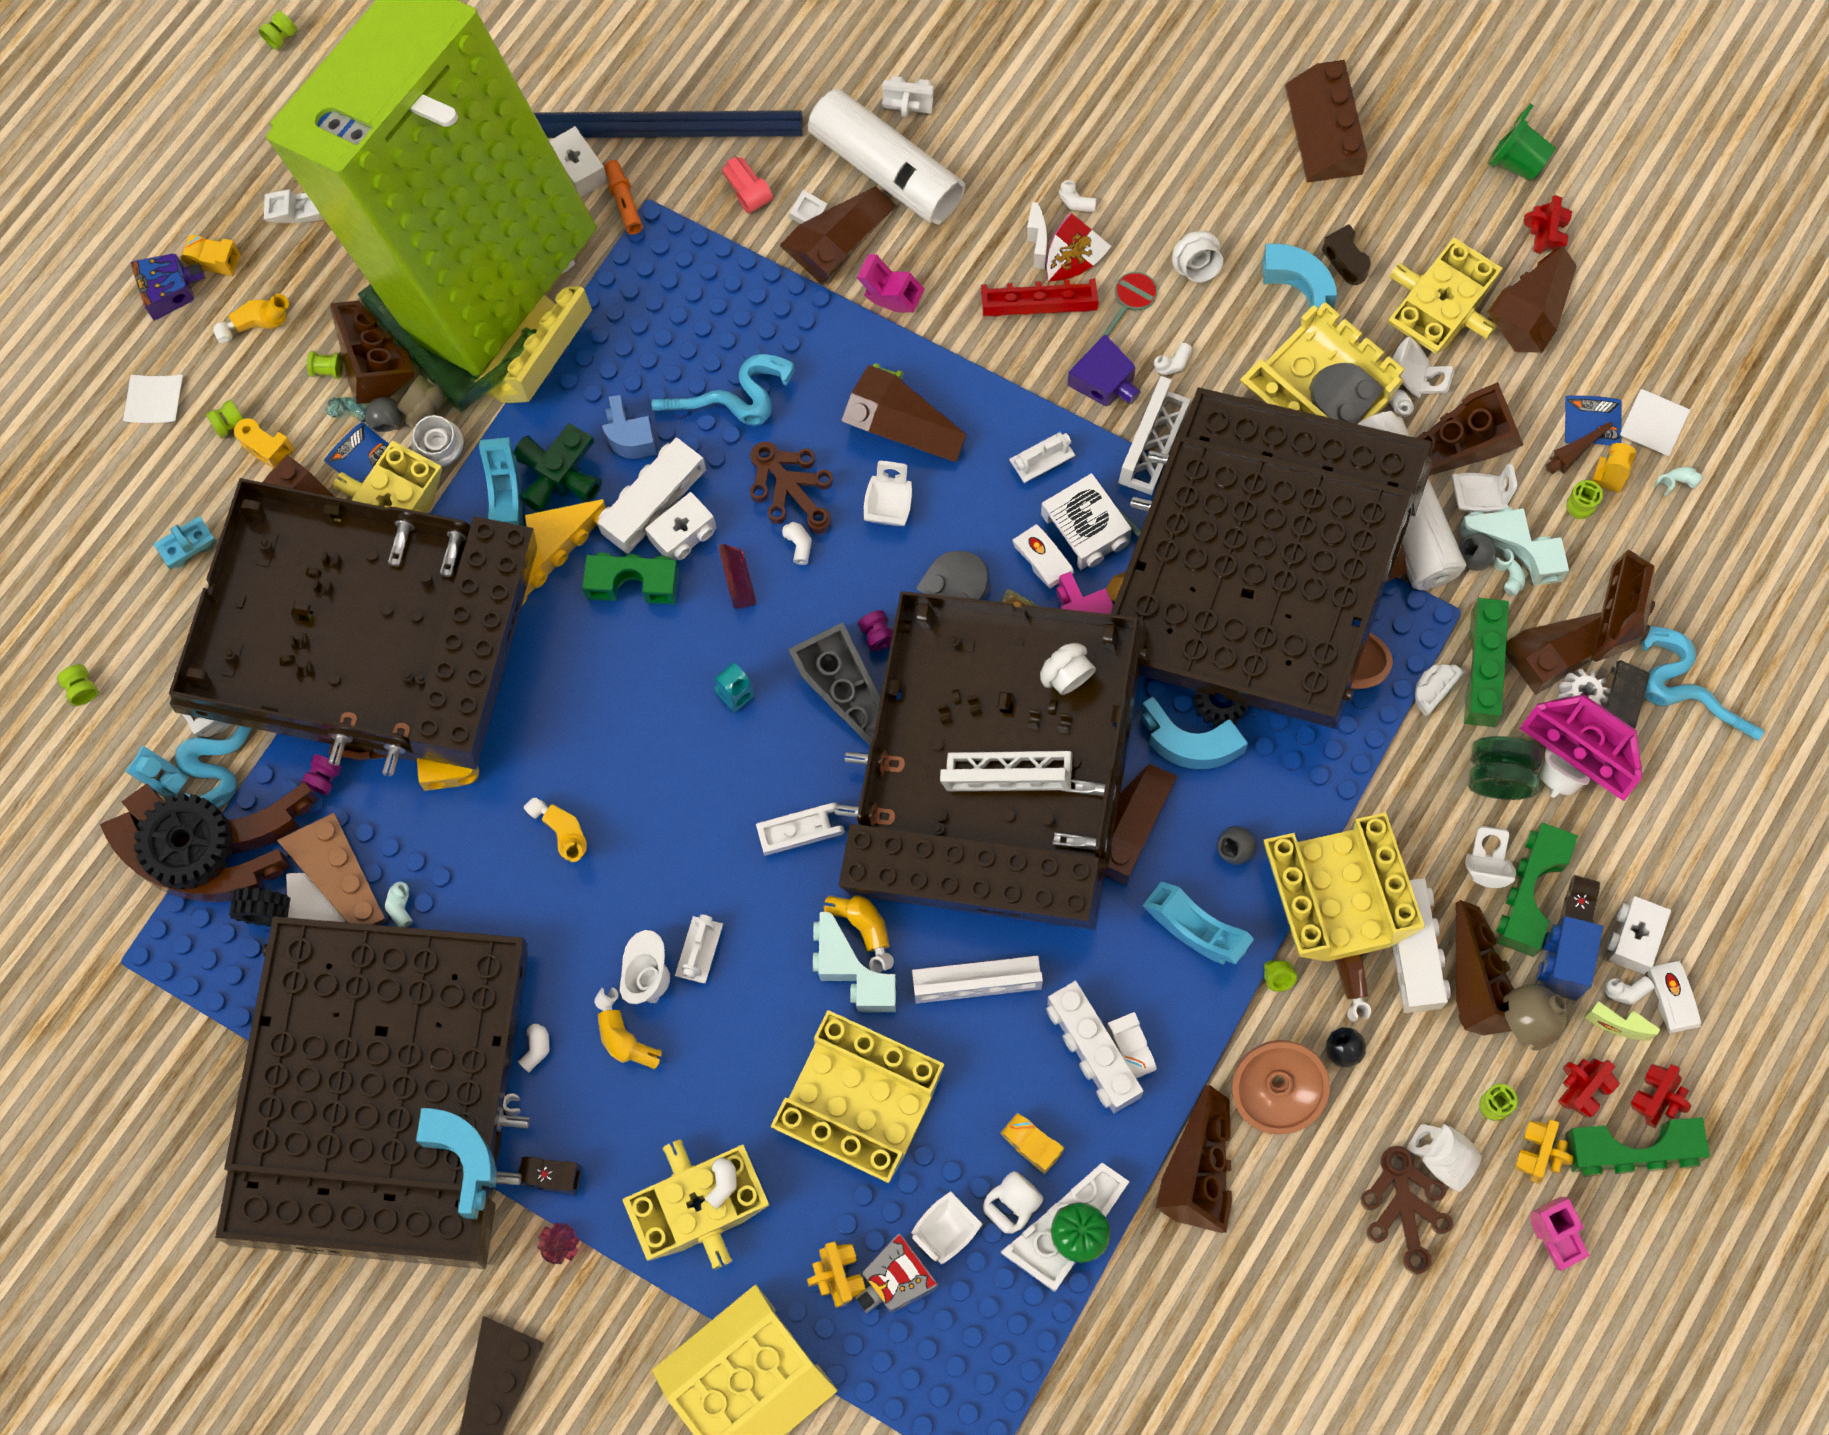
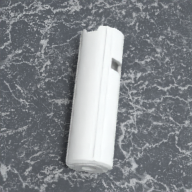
M840 88L829 91L814 106L809 116L808 132L925 221L940 225L956 209L963 197L965 183Z
M1392 411L1372 415L1358 423V425L1410 436L1402 416L1396 417ZM1429 478L1416 515L1410 516L1402 541L1407 569L1406 574L1412 587L1416 590H1428L1445 585L1459 577L1466 567V562Z

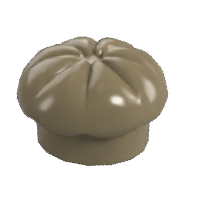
M418 375L397 407L398 410L407 416L405 419L406 424L415 427L421 419L436 414L445 399L444 388L439 383L432 385L422 376Z

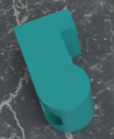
M735 663L729 665L714 678L717 684L714 687L715 693L734 713L755 696L752 683Z

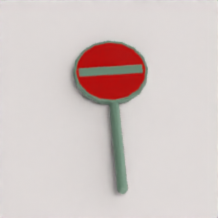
M1130 272L1123 275L1117 281L1115 296L1123 306L1103 335H1110L1127 309L1143 310L1155 302L1158 294L1157 285L1150 276L1141 272Z

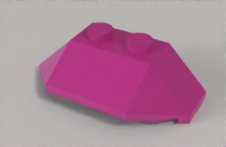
M1584 694L1538 703L1519 728L1623 801L1626 800L1643 777L1637 730Z

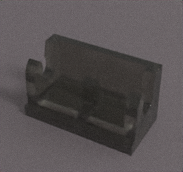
M1620 660L1616 662V666L1612 667L1610 671L1614 679L1605 709L1635 729L1650 673Z

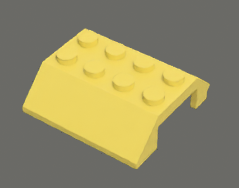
M1324 302L1319 308L1313 305L1301 317V326L1266 362L1260 359L1240 379V382L1264 403L1328 417L1312 404L1309 386L1313 377L1321 369L1333 364H1355L1384 387L1383 391L1357 422L1358 424L1372 415L1379 414L1390 402L1404 382L1400 376L1405 369L1390 356L1381 362L1380 359L1385 352L1368 337L1360 344L1358 341L1363 333L1346 319H1343L1338 325L1336 322L1341 315Z

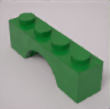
M1478 597L1471 610L1469 639L1472 641V665L1465 696L1464 724L1495 727L1502 716L1509 601Z
M1543 822L1536 831L1530 830L1524 845L1525 848L1529 849L1526 859H1520L1516 869V876L1519 877L1517 886H1511L1505 904L1510 905L1507 916L1501 915L1496 928V932L1500 934L1497 944L1532 957L1541 950L1550 921L1540 912L1535 903L1534 885L1540 876L1552 872H1562L1568 866L1578 835Z
M1703 1117L1669 1120L1661 1126L1656 1142L1651 1147L1645 1149H1634L1622 1145L1612 1137L1605 1125L1572 1128L1565 1133L1566 1142H1568V1154L1574 1157L1573 1164L1570 1165L1571 1172L1582 1171L1583 1177L1602 1175V1170L1614 1169L1615 1174L1635 1172V1167L1647 1166L1648 1171H1661L1668 1169L1667 1164L1677 1163L1680 1164L1681 1169L1695 1168L1700 1166L1701 1161L1710 1157Z

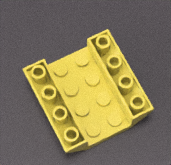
M581 286L566 287L556 296V304L544 295L483 372L479 375L470 373L471 375L466 383L503 403L529 402L591 313L592 309L585 290Z
M1386 812L1356 819L1353 830L1297 842L1295 833L1264 839L1263 843L1299 957L1328 962L1390 948L1424 929L1425 925Z
M827 1010L814 1037L815 1045L789 1098H784L771 1128L889 1183L903 1161L932 1100L944 1068V1063Z
M757 1284L652 1369L666 1399L693 1435H786L838 1391L821 1367L812 1362L775 1314L777 1310Z

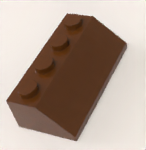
M1345 60L1317 63L1285 85L1307 183L1363 175L1368 156Z

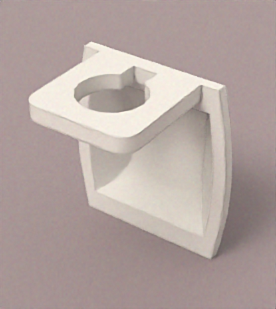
M1407 337L1399 345L1393 357V360L1405 369L1400 376L1404 380L1402 384L1417 398H1420L1421 394H1443L1448 392L1455 372L1453 367H1431L1422 348L1411 337ZM1438 374L1445 375L1444 381L1438 386H1431L1427 382V379L1433 378Z
M878 461L877 476L871 477L864 500L865 521L883 525L905 526L912 500L911 481H906V464ZM893 469L900 474L895 475V478L888 477L889 474L885 473L884 470Z
M1507 464L1500 476L1483 473L1451 475L1458 509L1463 511L1497 512L1502 508L1508 507V503L1517 489L1513 464ZM1509 477V488L1505 491L1507 478Z
M1488 826L1478 827L1473 853H1467L1465 859L1466 868L1475 883L1488 888H1502L1515 881L1516 870L1509 860L1504 859L1509 839V832L1506 829ZM1488 835H1495L1500 839V845L1496 850H1493L1492 856L1485 855L1486 849L1482 846L1483 839Z
M1426 1124L1420 1125L1406 1148L1411 1154L1424 1157L1422 1161L1441 1182L1458 1192H1461L1469 1183L1482 1160V1154L1475 1145L1463 1134L1446 1124H1443L1442 1128ZM1430 1134V1138L1433 1140L1431 1144H1426L1419 1148L1418 1145L1422 1137Z
M950 1191L926 1211L911 1233L914 1235L912 1237L913 1240L934 1261H939L942 1265L971 1241L982 1226V1223Z

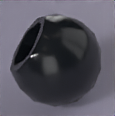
M1342 1027L1331 1032L1326 1040L1327 1057L1339 1067L1351 1068L1361 1063L1366 1055L1364 1037L1353 1028Z

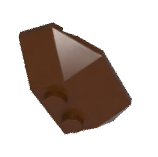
M1627 550L1612 565L1591 660L1595 662L1630 650L1637 642H1642L1650 630V625L1647 623L1655 607V601H1653L1655 567L1631 550Z

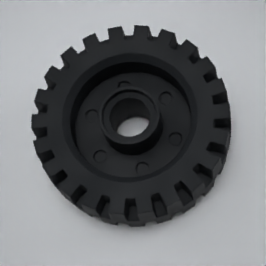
M178 794L177 798L172 795L165 797V803L158 801L153 804L156 809L153 811L148 809L144 813L147 817L146 820L140 819L137 824L140 831H135L134 839L137 841L134 844V851L138 854L136 858L142 865V868L153 879L167 887L184 890V887L189 889L197 888L196 884L198 883L203 886L209 883V877L215 879L219 875L217 872L219 868L225 869L228 863L225 859L226 857L231 858L233 851L230 849V846H234V839L231 836L233 833L232 828L224 814L205 798H200L193 794H190V797L186 794ZM189 836L188 843L183 847H179L180 840Z

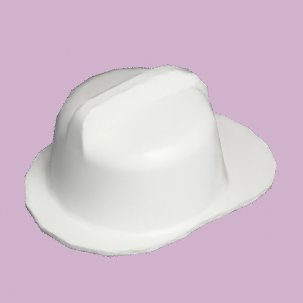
M1546 748L1545 760L1539 776L1550 788V797L1555 798L1559 793L1572 796L1583 785L1589 784L1590 777Z
M644 930L636 933L625 947L620 993L622 998L628 1003L639 1004L645 1001L657 1003L659 997L665 993L669 986L670 973L664 964V943L661 937L654 931Z

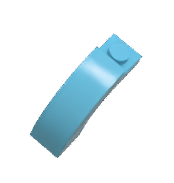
M1265 244L1262 258L1263 284L1291 285L1299 289L1306 296L1310 308L1313 305L1319 308L1324 302L1334 308L1337 298L1335 282L1329 270L1317 257L1295 246Z
M510 437L480 440L479 449L488 489V519L524 526L523 503L519 498L521 494L520 477Z
M1154 697L1143 703L1141 720L1149 731L1154 730L1150 735V746L1160 756L1176 765L1190 769H1211L1235 760L1246 751L1248 743L1230 719L1209 732L1194 734L1183 731L1174 725Z
M1162 881L1142 905L1174 936L1195 951L1222 965L1226 961L1236 964L1254 940L1247 931L1224 924L1207 914L1180 887Z
M421 1108L416 1141L422 1147L446 1149L459 1156L463 1165L464 1176L458 1213L464 1218L478 1219L479 1210L484 1209L486 1201V1191L482 1190V1186L496 1187V1166L488 1144L461 1117L443 1110Z

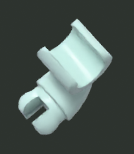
M1679 467L1667 474L1661 475L1656 481L1654 488L1661 483L1666 484L1668 489L1663 496H1668L1673 490L1676 481L1687 483L1689 487L1695 488L1702 481L1703 476L1696 472L1694 468Z
M1503 549L1501 556L1507 562H1503L1496 557L1493 564L1499 571L1509 570L1510 576L1504 585V590L1509 595L1515 596L1525 586V574L1521 566L1514 560L1513 552L1509 549Z

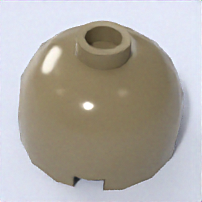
M1528 984L1518 987L1505 995L1503 1004L1508 1001L1509 1010L1504 1012L1511 1031L1523 1045L1529 1042L1534 1046L1531 1050L1537 1051L1559 1039L1566 1028L1567 1009L1565 1001L1559 994L1554 993L1551 989L1541 984Z

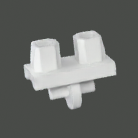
M892 76L890 80L883 81L882 108L901 110L902 117H908L909 111L932 114L934 86L931 85L930 80L920 79L914 84L906 83L902 77Z

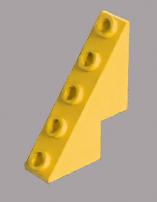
M603 499L525 515L527 527L534 529L537 552L522 606L526 602L527 596L535 588H540L546 582L551 571L555 567L562 566L568 559L569 553L588 539L589 533L598 525L597 522L600 514L606 508Z

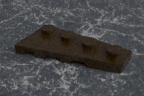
M483 1316L459 1435L504 1434L544 1342Z

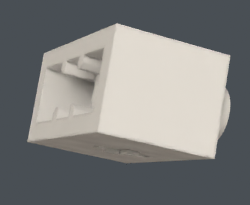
M576 127L550 140L553 149L580 197L608 182L604 166Z
M690 492L649 524L645 531L648 540L663 556L670 557L672 560H682L688 556L692 547L697 543L708 540L717 527L714 516Z
M1636 896L1627 904L1622 903L1616 917V921L1620 922L1617 933L1612 932L1606 949L1610 950L1607 961L1640 974H1646L1653 967L1671 910ZM1633 929L1638 930L1637 936L1640 938L1639 940L1634 938L1635 932L1632 931Z

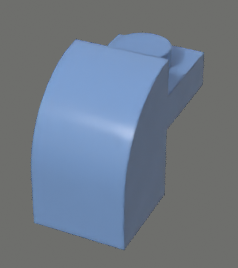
M610 396L611 408L605 409L608 424L602 425L610 448L616 454L629 459L657 455L649 417L645 416L627 420L621 396Z

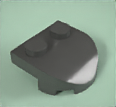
M1337 363L1321 369L1313 377L1309 386L1312 404L1326 416L1357 424L1384 389L1362 368L1351 363Z
M966 551L947 552L939 556L932 563L916 588L924 594L982 600L987 598L991 589L989 568L975 554Z

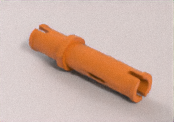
M610 160L604 164L605 173L609 181V192L616 200L626 231L631 235L638 234L643 230V225L630 193L631 185L629 179L624 176L620 163L617 160Z

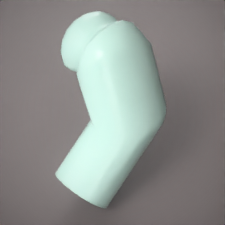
M400 881L390 887L385 902V910L398 927L408 928L413 923V920L405 910L409 897V887L406 883Z

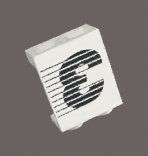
M1092 473L1042 502L1041 516L1047 524L1053 521L1078 556L1077 567L1080 570L1087 566L1091 568L1098 565L1105 555L1112 551L1119 552L1129 544L1132 528Z

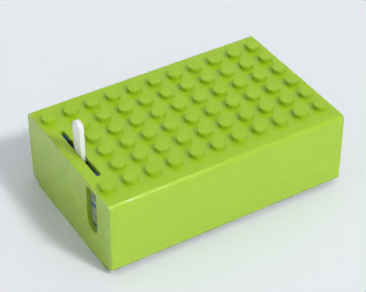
M375 0L269 123L272 128L266 134L267 140L410 341L474 375H479L483 372L597 230L594 220L477 10L458 0Z

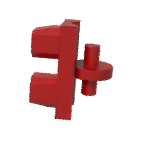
M1554 195L1550 203L1535 206L1533 211L1524 215V225L1531 228L1530 233L1535 235L1533 252L1541 254L1547 249L1555 250L1558 246H1567L1569 236L1558 231V227L1564 228L1569 224L1572 211L1561 206L1562 197Z
M1582 1059L1578 1065L1567 1062L1563 1070L1568 1077L1563 1084L1568 1089L1558 1102L1564 1108L1574 1109L1584 1117H1593L1600 1109V1104L1592 1097L1594 1092L1598 1089L1603 1095H1610L1620 1085V1082L1612 1073L1615 1068L1614 1064L1610 1060L1601 1062L1597 1059H1592L1590 1063Z
M1651 1064L1645 1076V1083L1658 1089L1654 1096L1638 1090L1631 1101L1632 1109L1644 1116L1646 1124L1653 1128H1656L1667 1106L1669 1107L1665 1115L1671 1119L1675 1118L1678 1111L1688 1113L1692 1107L1685 1100L1689 1092L1688 1089L1680 1086L1677 1093L1674 1094L1682 1077L1679 1075L1680 1068L1673 1064L1668 1069Z

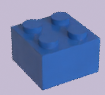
M1564 916L1557 925L1554 924L1551 933L1546 932L1542 950L1547 951L1545 962H1540L1536 980L1541 981V985L1551 989L1561 997L1577 1001L1592 987L1603 926Z

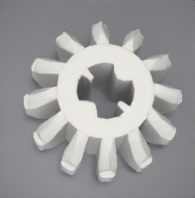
M1582 668L1576 672V675L1573 673L1566 675L1565 682H1561L1558 686V690L1561 693L1558 695L1557 700L1578 696L1584 692L1594 702L1603 708H1608L1610 700L1607 697L1611 694V688L1602 687L1606 682V677L1597 680L1595 678V670L1591 671L1587 676Z

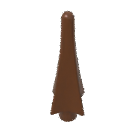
M1607 422L1586 436L1554 450V456L1546 464L1547 470L1554 474L1560 469L1564 474L1598 438L1612 428V423Z

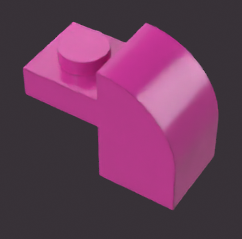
M877 254L867 255L857 276V279L867 289L864 294L867 299L878 306L894 312L914 313L924 292L923 286L910 272H892Z
M1071 571L1059 576V587L1056 588V592L1063 605L1061 609L1111 614L1114 605L1105 588L1083 597Z
M1560 1196L1530 1212L1533 1230L1537 1238L1543 1241L1557 1270L1563 1271L1590 1256L1578 1233L1584 1227L1569 1198Z

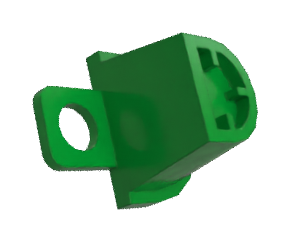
M1531 103L1519 114L1487 162L1492 168L1498 165L1529 181H1532L1539 174L1556 149L1527 125L1528 122L1525 119L1533 108Z

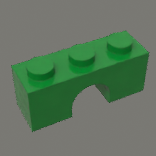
M600 552L595 555H586L582 589L588 600L617 601L619 587L626 581L638 580L643 583L642 592L646 603L676 605L680 571L677 561L667 556H657L655 559L642 558L636 554L616 557L609 553Z

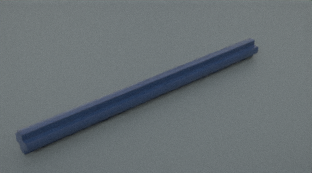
M802 110L533 112L547 138H555L573 127L578 129L583 138L803 136Z

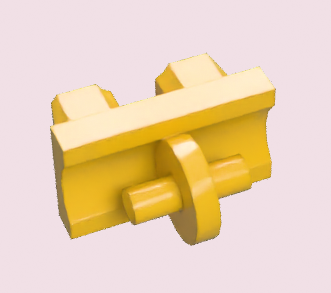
M1549 1120L1547 1124L1529 1121L1523 1139L1539 1144L1540 1148L1537 1155L1521 1149L1515 1168L1531 1175L1530 1181L1540 1184L1548 1159L1552 1161L1550 1171L1556 1174L1560 1173L1562 1164H1573L1574 1157L1566 1153L1568 1142L1558 1140L1556 1149H1552L1559 1122Z
M834 1241L825 1244V1247L819 1250L822 1261L812 1264L815 1276L807 1279L808 1286L818 1285L821 1296L832 1294L835 1308L845 1306L852 1298L866 1289L860 1274L846 1278L843 1266L856 1262L853 1245L836 1246Z

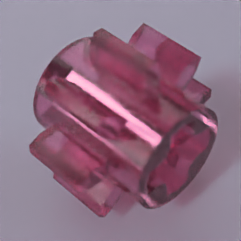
M555 1223L552 1229L544 1227L538 1237L541 1241L537 1249L541 1250V1255L547 1262L562 1265L565 1258L569 1261L573 1260L578 1251L576 1246L580 1239L576 1237L574 1229L569 1225Z

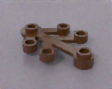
M765 441L756 444L750 453L751 462L757 467L755 483L750 487L752 500L757 503L767 500L768 489L766 483L770 471L776 478L773 505L768 508L769 520L774 524H780L785 521V501L788 492L807 514L809 529L816 534L827 532L831 527L830 513L824 508H817L799 485L817 486L819 489L827 490L833 485L832 473L826 469L819 470L816 474L786 471L781 464H799L804 469L813 467L815 455L811 449L804 448L796 453L779 451L777 446L771 442ZM763 452L770 453V455L766 458H762L760 456V454ZM808 455L811 457V460L804 462L801 458ZM824 476L829 478V481L826 483L819 481ZM758 489L764 491L761 496H756L754 492ZM774 511L782 512V515L779 517L772 516ZM816 515L824 516L821 521H815L813 518Z
M1392 1146L1385 1150L1381 1156L1383 1172L1371 1189L1366 1190L1360 1198L1363 1208L1375 1210L1381 1204V1195L1394 1180L1396 1195L1378 1221L1372 1223L1367 1228V1237L1373 1243L1384 1241L1388 1236L1389 1227L1400 1213L1407 1252L1403 1256L1404 1267L1412 1274H1422L1430 1268L1432 1258L1428 1250L1421 1247L1414 1211L1430 1222L1433 1231L1438 1234L1449 1232L1453 1226V1221L1448 1214L1439 1213L1413 1194L1409 1189L1408 1179L1425 1189L1426 1197L1434 1202L1441 1200L1445 1196L1446 1187L1441 1181L1432 1180L1414 1166V1159L1409 1150L1402 1146ZM1397 1157L1401 1159L1402 1167L1399 1169L1394 1168L1391 1164L1392 1158ZM1432 1185L1440 1188V1196L1435 1197L1430 1193ZM1367 1194H1372L1376 1197V1205L1371 1206L1366 1203L1365 1197ZM1438 1218H1443L1447 1221L1446 1229H1440L1437 1226L1436 1221ZM1373 1227L1381 1228L1383 1231L1382 1238H1375L1372 1235ZM1417 1255L1421 1258L1422 1264L1420 1267H1414L1411 1264V1256Z

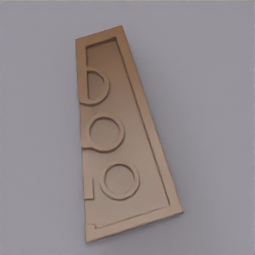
M335 813L277 840L347 923L381 925L387 922Z

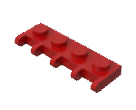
M1095 278L1089 279L1088 284H1070V280H1064V285L1041 286V281H1035V286L1014 288L1012 283H1007V288L988 289L987 284H981L983 316L998 317L1002 315L1055 314L1059 312L1098 310Z

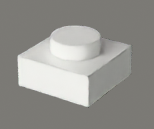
M802 190L788 217L801 224L823 213L827 203Z

